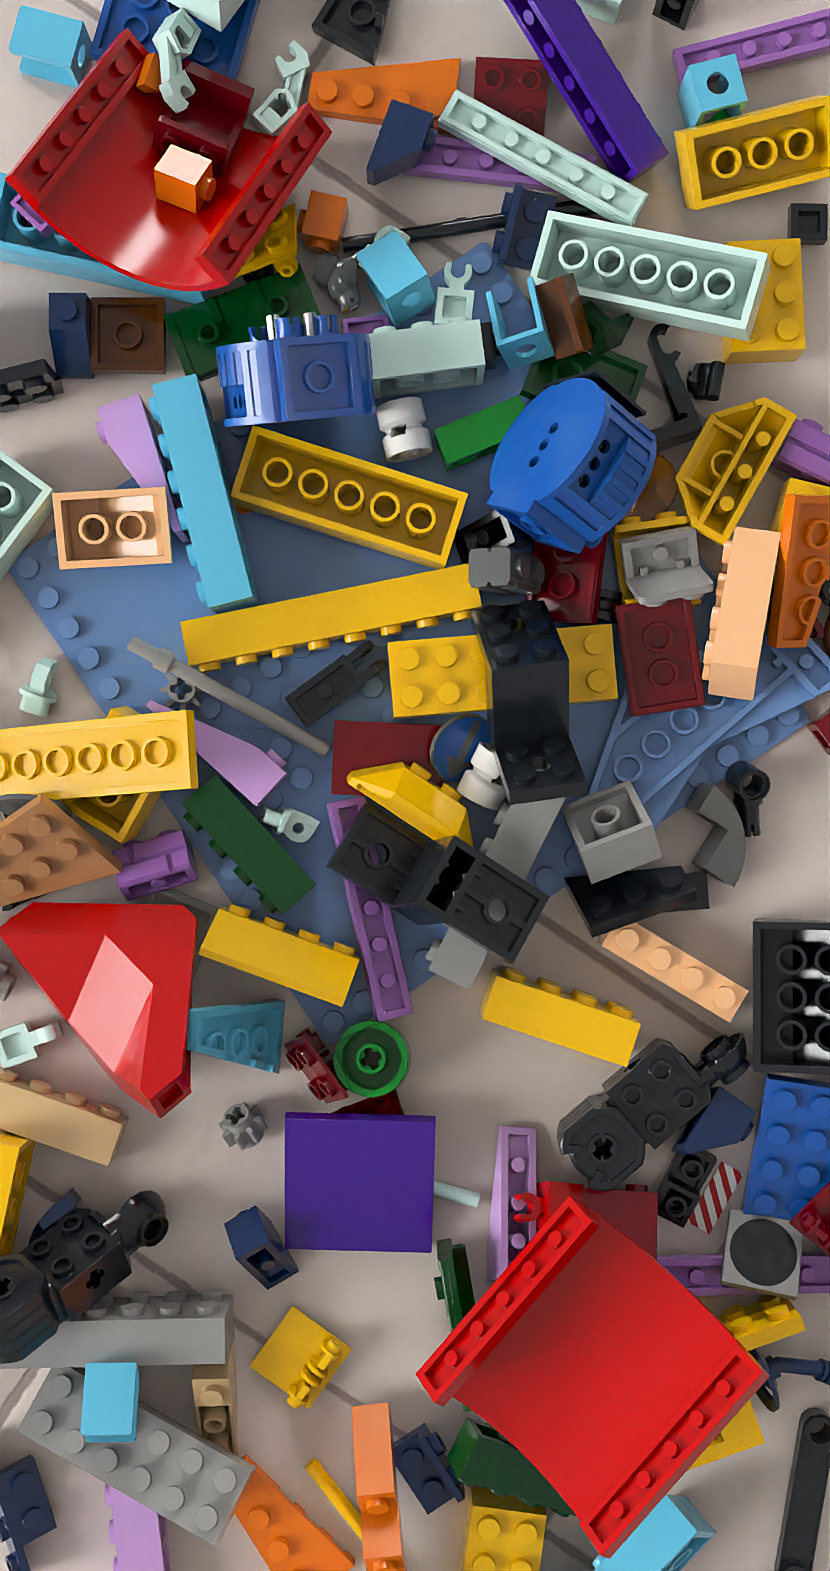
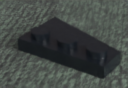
M327 0L312 23L313 32L375 66L391 0Z
M681 866L625 871L591 884L588 875L564 878L566 889L592 938L697 900L696 889Z

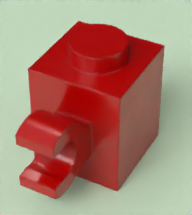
M555 1181L536 1183V1196L528 1192L514 1196V1200H522L528 1206L527 1213L514 1215V1220L524 1223L536 1219V1230H540L569 1195L583 1203L584 1184Z

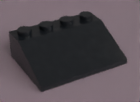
M755 918L753 920V1072L830 1075V921Z

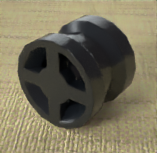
M601 589L597 616L598 623L617 624L614 606L622 601L623 593Z

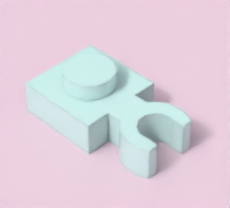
M452 262L446 263L444 280L449 288L438 287L434 325L447 324L448 320L459 316H467L472 320L474 291L464 290L471 281V264H466L464 276L456 278L451 274Z

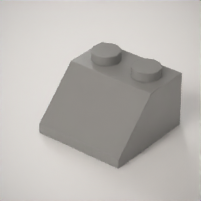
M630 780L561 806L562 814L591 884L662 857L653 824Z

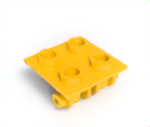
M295 203L280 209L234 279L272 263L283 277H291L298 270V262L296 260L298 255L297 206Z
M292 1305L249 1366L289 1395L287 1402L291 1407L299 1409L302 1405L309 1409L352 1348Z

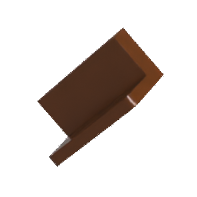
M566 274L536 285V292L556 359L578 354L595 347L574 274Z

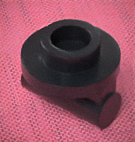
M721 361L696 363L693 370L689 371L687 375V389L689 393L693 394L695 400H719L725 363Z

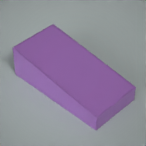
M19 194L10 202L45 238L55 230Z
M388 315L342 319L341 322L342 334H371L376 328L389 326Z

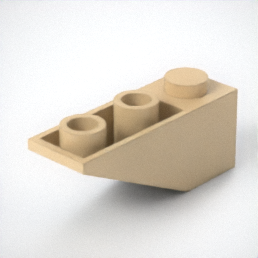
M232 1344L226 1364H194L191 1380L198 1434L238 1456L236 1365L234 1346Z

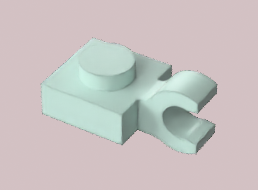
M29 1020L1 1030L0 1062L2 1068L6 1069L40 1056L39 1044L63 1035L59 1020L32 1030Z

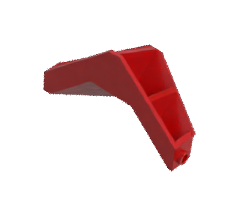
M32 902L0 926V937L11 954L106 1074L123 1092L160 1119L192 1093L191 1051L186 1050L189 1015L190 1009H192V983L198 920L184 905Z

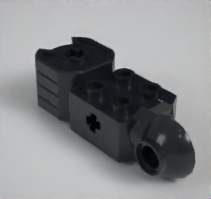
M738 1032L729 1037L723 1034L715 1038L702 1050L699 1056L701 1060L694 1066L670 1041L658 1037L655 1038L628 1062L627 1067L622 1066L601 1084L604 1089L601 1095L588 1096L559 1121L557 1143L561 1155L569 1154L574 1167L587 1178L591 1190L611 1191L642 1166L645 1158V1145L647 1143L654 1150L712 1102L710 1087L718 1080H721L724 1085H728L746 1072L750 1063L746 1059L747 1048L743 1033ZM599 1138L602 1139V1142L608 1139L602 1146L596 1147L594 1144Z
M148 1190L135 1194L109 1220L96 1210L77 1208L18 1254L0 1256V1364L14 1363L25 1359L51 1338L63 1321L66 1319L71 1322L74 1321L132 1274L130 1255L140 1247H153L163 1240L168 1231L169 1222L166 1218L165 1204L158 1193Z

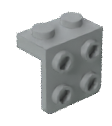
M685 526L619 539L624 581L639 604L647 607H659L666 604L667 600L678 598L695 600L703 597L704 593L714 590L713 581L699 565L695 528Z

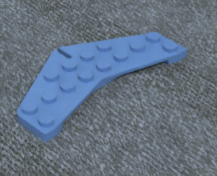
M765 635L753 701L708 694L709 680H703L706 705L631 717L626 688L588 796L630 780L653 824L654 830H656L708 748L829 692L830 658L810 637L806 647L774 648L767 645L768 635ZM705 649L698 650L702 674Z

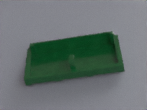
M298 263V270L291 277H283L277 272L259 280L256 279L248 282L246 285L215 297L212 296L205 301L174 313L163 315L185 375L196 374L200 382L218 375L216 347L250 342L248 327H256L257 339L260 341L259 327L267 326L266 316L272 315L274 339H276L274 314L279 315L280 318L289 317V324L292 325L291 317H300V324H303L304 313L315 312L316 316H320L301 265Z
M451 1238L437 1241V1259L441 1276L434 1277L437 1299H445L447 1317L449 1318L450 1330L452 1332L473 1308L475 1300L465 1244L452 1245ZM462 1404L464 1412L472 1411L464 1404Z

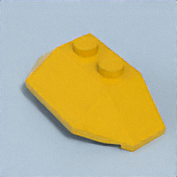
M766 397L709 415L674 478L692 528L724 546L725 540L730 538L797 415Z
M396 762L351 771L346 777L349 785L432 840L455 835L473 847L467 808L460 801L463 795L447 783L439 787L429 779L432 774L419 764L414 762L410 767L404 762Z

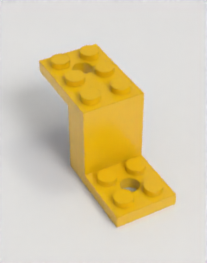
M767 1294L760 1296L756 1303L747 1306H730L723 1311L722 1315L716 1316L747 1351L806 1331L801 1315L789 1299ZM750 1399L688 1470L765 1443Z

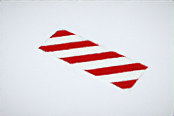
M721 1162L687 1222L710 1234L744 1174Z

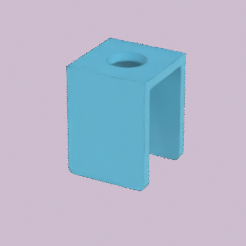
M22 5L17 15L9 44V51L11 54L22 56L19 67L21 73L77 88L84 79L92 41L83 21Z
M735 53L688 66L677 93L686 128L700 125L706 113L725 109L730 117L741 115L748 98ZM715 74L721 75L717 83L719 94L712 93L707 86L708 78Z
M398 231L390 232L356 254L357 260L369 276L365 280L367 286L396 327L436 303L428 273Z
M532 276L527 278L537 328L517 335L508 336L504 314L492 291L486 292L496 345L509 370L555 356L536 292V283ZM526 344L536 345L533 350L526 353L516 351L519 347Z
M137 1362L86 1363L80 1433L85 1436V1440L88 1443L134 1442L136 1440L140 1370Z

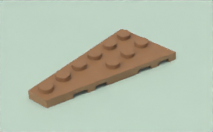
M43 793L0 822V907L121 873L123 862Z

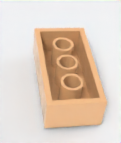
M735 527L733 540H725L722 570L717 581L715 607L713 606L710 620L709 641L707 640L703 659L702 679L709 680L708 694L753 701L781 532Z

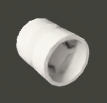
M399 398L383 403L376 408L379 429L381 432L386 433L382 442L388 462L410 461L426 456L433 451L429 430L422 427V424L426 421V415L421 398Z
M479 742L471 758L473 769L465 771L457 791L483 807L500 810L507 795L491 745Z

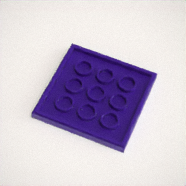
M286 1112L285 1249L432 1253L436 1116Z

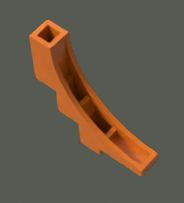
M385 1402L352 1406L356 1498L361 1512L363 1560L366 1571H407L389 1404Z

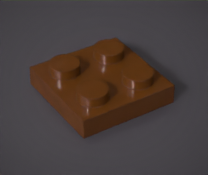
M91 297L90 370L93 374H166V323L163 315H166V301L164 297Z

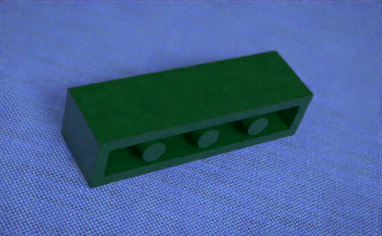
M216 774L182 804L188 811L183 815L186 821L197 832L202 828L207 831L213 838L208 843L210 847L222 859L227 855L230 856L238 865L233 870L234 873L247 887L254 883L263 892L258 899L272 914L279 910L284 915L316 885Z
M466 1417L447 1456L449 1463L456 1473L455 1476L460 1482L470 1487H475L476 1484L487 1487L494 1494L501 1497H507L508 1494L518 1497L531 1507H538V1505L548 1507L562 1517L576 1516L548 1480L501 1433L489 1424Z

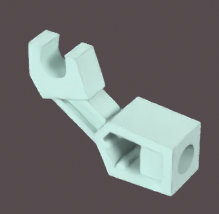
M183 8L166 17L152 38L160 59L162 84L159 85V89L164 101L176 114L187 108L189 102L185 99L194 95L196 91L185 69L182 70L181 60L192 53L201 29Z
M295 40L288 45L289 52L296 57L294 61L286 62L280 55L275 58L277 69L285 83L284 89H275L253 113L255 126L262 133L270 134L271 136L280 135L300 107L306 74L311 72L308 54ZM281 104L288 106V112L282 118L275 112L277 109H280Z

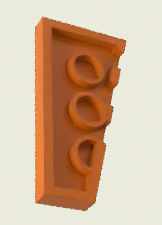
M461 58L312 72L308 102L321 117L382 125L390 102L394 99L433 113L434 129L438 130V134L450 135L449 132L438 127V119L457 89Z
M786 494L767 638L768 646L774 648H801L807 646L822 602L818 597L821 586L826 580L829 581L830 495Z
M247 1454L242 1457V1459L256 1466L257 1469L235 1511V1515L270 1571H348L355 1566V1558L347 1550L343 1551L332 1541L333 1537L323 1527L319 1528L305 1515L306 1511L296 1501L293 1503L280 1491L281 1487Z

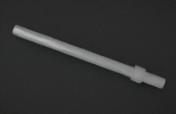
M133 635L127 649L152 662L151 667L164 674L168 671L320 756L324 757L330 747L329 743L174 658L176 654L166 648L158 649Z

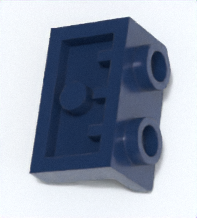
M515 184L512 193L505 192L500 215L507 216L503 231H496L492 247V253L498 254L497 264L531 272L548 210L554 211L557 200L556 196L523 189V186Z
M425 1423L394 1442L396 1467L428 1515L454 1497L458 1503L465 1499L464 1484L456 1478V1473L444 1454L447 1449L440 1435L436 1431L431 1433Z

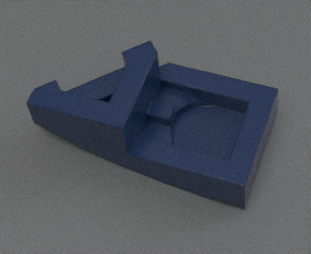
M73 1187L39 1220L32 1231L28 1244H31L55 1225L54 1222L78 1204L81 1197Z

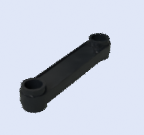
M819 1408L806 1409L799 1419L774 1571H812L830 1469V1416ZM824 1423L823 1428L819 1432H810L814 1424Z

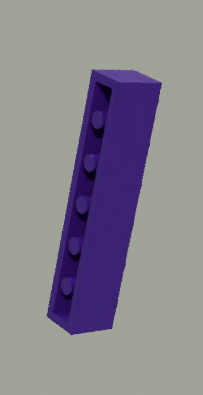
M503 0L611 174L631 183L650 171L669 154L661 138L652 127L642 107L635 99L620 71L616 68L601 40L597 37L583 14L581 7L575 0Z

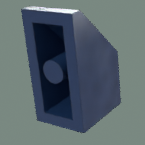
M394 99L391 100L366 168L368 184L375 186L422 163L425 152L432 153L438 136V130L434 129L433 113Z
M49 293V335L56 374L61 379H94L95 374L90 370V298L86 293Z
M722 1087L710 1088L712 1102L687 1122L671 1151L677 1155L690 1154L737 1144L739 1141L742 1142L753 1129L754 1124L751 1120L756 1111Z
M256 1205L241 1211L236 1217L224 1223L235 1259L267 1290L299 1272L294 1259L288 1249H285V1244L272 1221Z

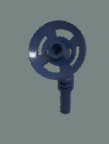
M757 1348L748 1351L770 1375L755 1393L771 1412H775L780 1408L776 1379L781 1377V1373L813 1376L815 1380L830 1385V1361L822 1358L817 1361L780 1356L773 1358L771 1355L764 1358ZM766 1386L772 1390L773 1396L766 1389Z

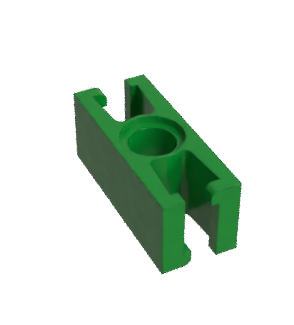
M520 395L434 429L433 439L447 472L497 452L506 432L525 408Z

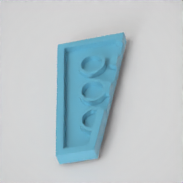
M267 999L190 1009L186 1050L279 1074L285 1001Z

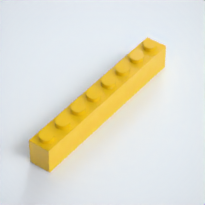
M468 563L181 621L180 625L188 665L194 669L199 668L201 673H210L221 670L222 663L235 661L236 666L257 663V656L272 653L273 659L284 658L294 655L293 649L308 646L309 651L330 648V641L344 639L345 644H353L367 640L366 634L381 632V637L403 633L402 627L417 624V629H427L438 626L439 619L453 617L454 622L470 620L471 610L482 608L479 589L472 588L469 584Z

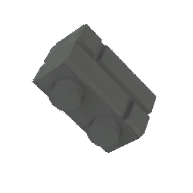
M508 546L494 547L492 549H471L469 553V584L472 588L500 596L539 594L541 584L545 578L544 566L539 557Z

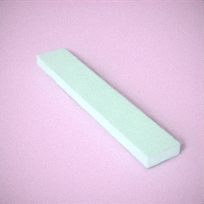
M457 89L438 119V127L616 224L632 227L648 200L649 194Z

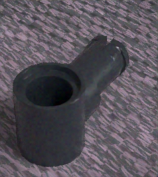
M738 761L733 763L726 771V785L733 791V803L736 805L737 812L741 818L745 837H751V832L754 837L761 834L759 805L763 803V798L766 797L770 790V779L765 772L749 762ZM752 775L750 784L743 787L745 779Z

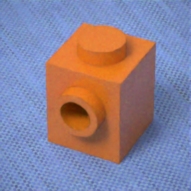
M171 144L154 168L156 198L197 214L205 200L210 201L213 197L216 180L213 178L212 160Z
M311 190L307 210H300L297 222V231L301 232L303 244L310 251L323 255L325 251L339 254L349 213L347 198Z

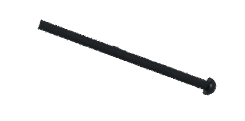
M574 200L556 203L554 209L555 212L575 216L598 214ZM498 213L472 218L461 217L452 221L401 228L400 230L411 237L409 242L411 243L501 229L505 226L507 216ZM377 232L343 237L344 253L363 250L367 244L371 245L374 243Z

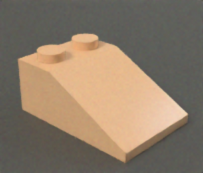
M167 487L52 493L60 569L173 563Z

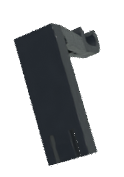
M663 323L653 327L648 336L647 344L664 390L673 423L650 430L656 437V453L695 440L702 429L697 412L675 365L681 352L675 350L670 354L664 353L657 339L659 335L665 336L670 326Z

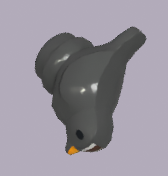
M362 249L358 250L352 257L340 259L337 254L334 253L332 255L325 251L312 276L313 279L320 282V286L327 287L329 296L334 301L339 302L342 313L355 311L361 303L357 276L359 261L356 254Z

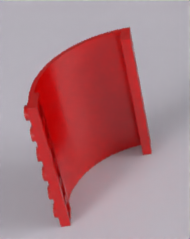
M126 28L119 33L4 179L65 239L84 253L119 273L135 280L170 290L207 291L227 286L237 275L332 134V131L311 104L307 102L297 109L280 135L271 136L270 134L243 128L223 176L213 173V178L216 180L213 197L210 201L205 200L197 214L156 198L154 168L165 152L153 148L152 143L156 121L159 116L164 115L168 104L164 101L161 93H145L136 87L146 55L149 53L131 31Z
M570 1195L416 1373L419 1381L435 1404L444 1407L452 1397L488 1422L512 1443L538 1469L580 1520L579 1525L600 1555L609 1559L770 1376L720 1320L666 1268L609 1221Z

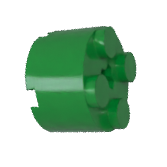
M376 1021L360 1022L348 1028L339 1039L333 1057L334 1070L343 1086L350 1091L365 1097L382 1096L398 1088L407 1077L411 1066L410 1047L404 1035L392 1025ZM370 1048L373 1052H380L382 1058L377 1061L379 1066L377 1069L373 1065H366L364 1059L369 1056L367 1050Z

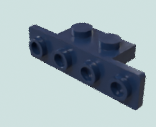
M28 1455L0 1470V1542L6 1541L10 1553L5 1556L9 1571H31L23 1546L57 1528L35 1459L33 1456Z

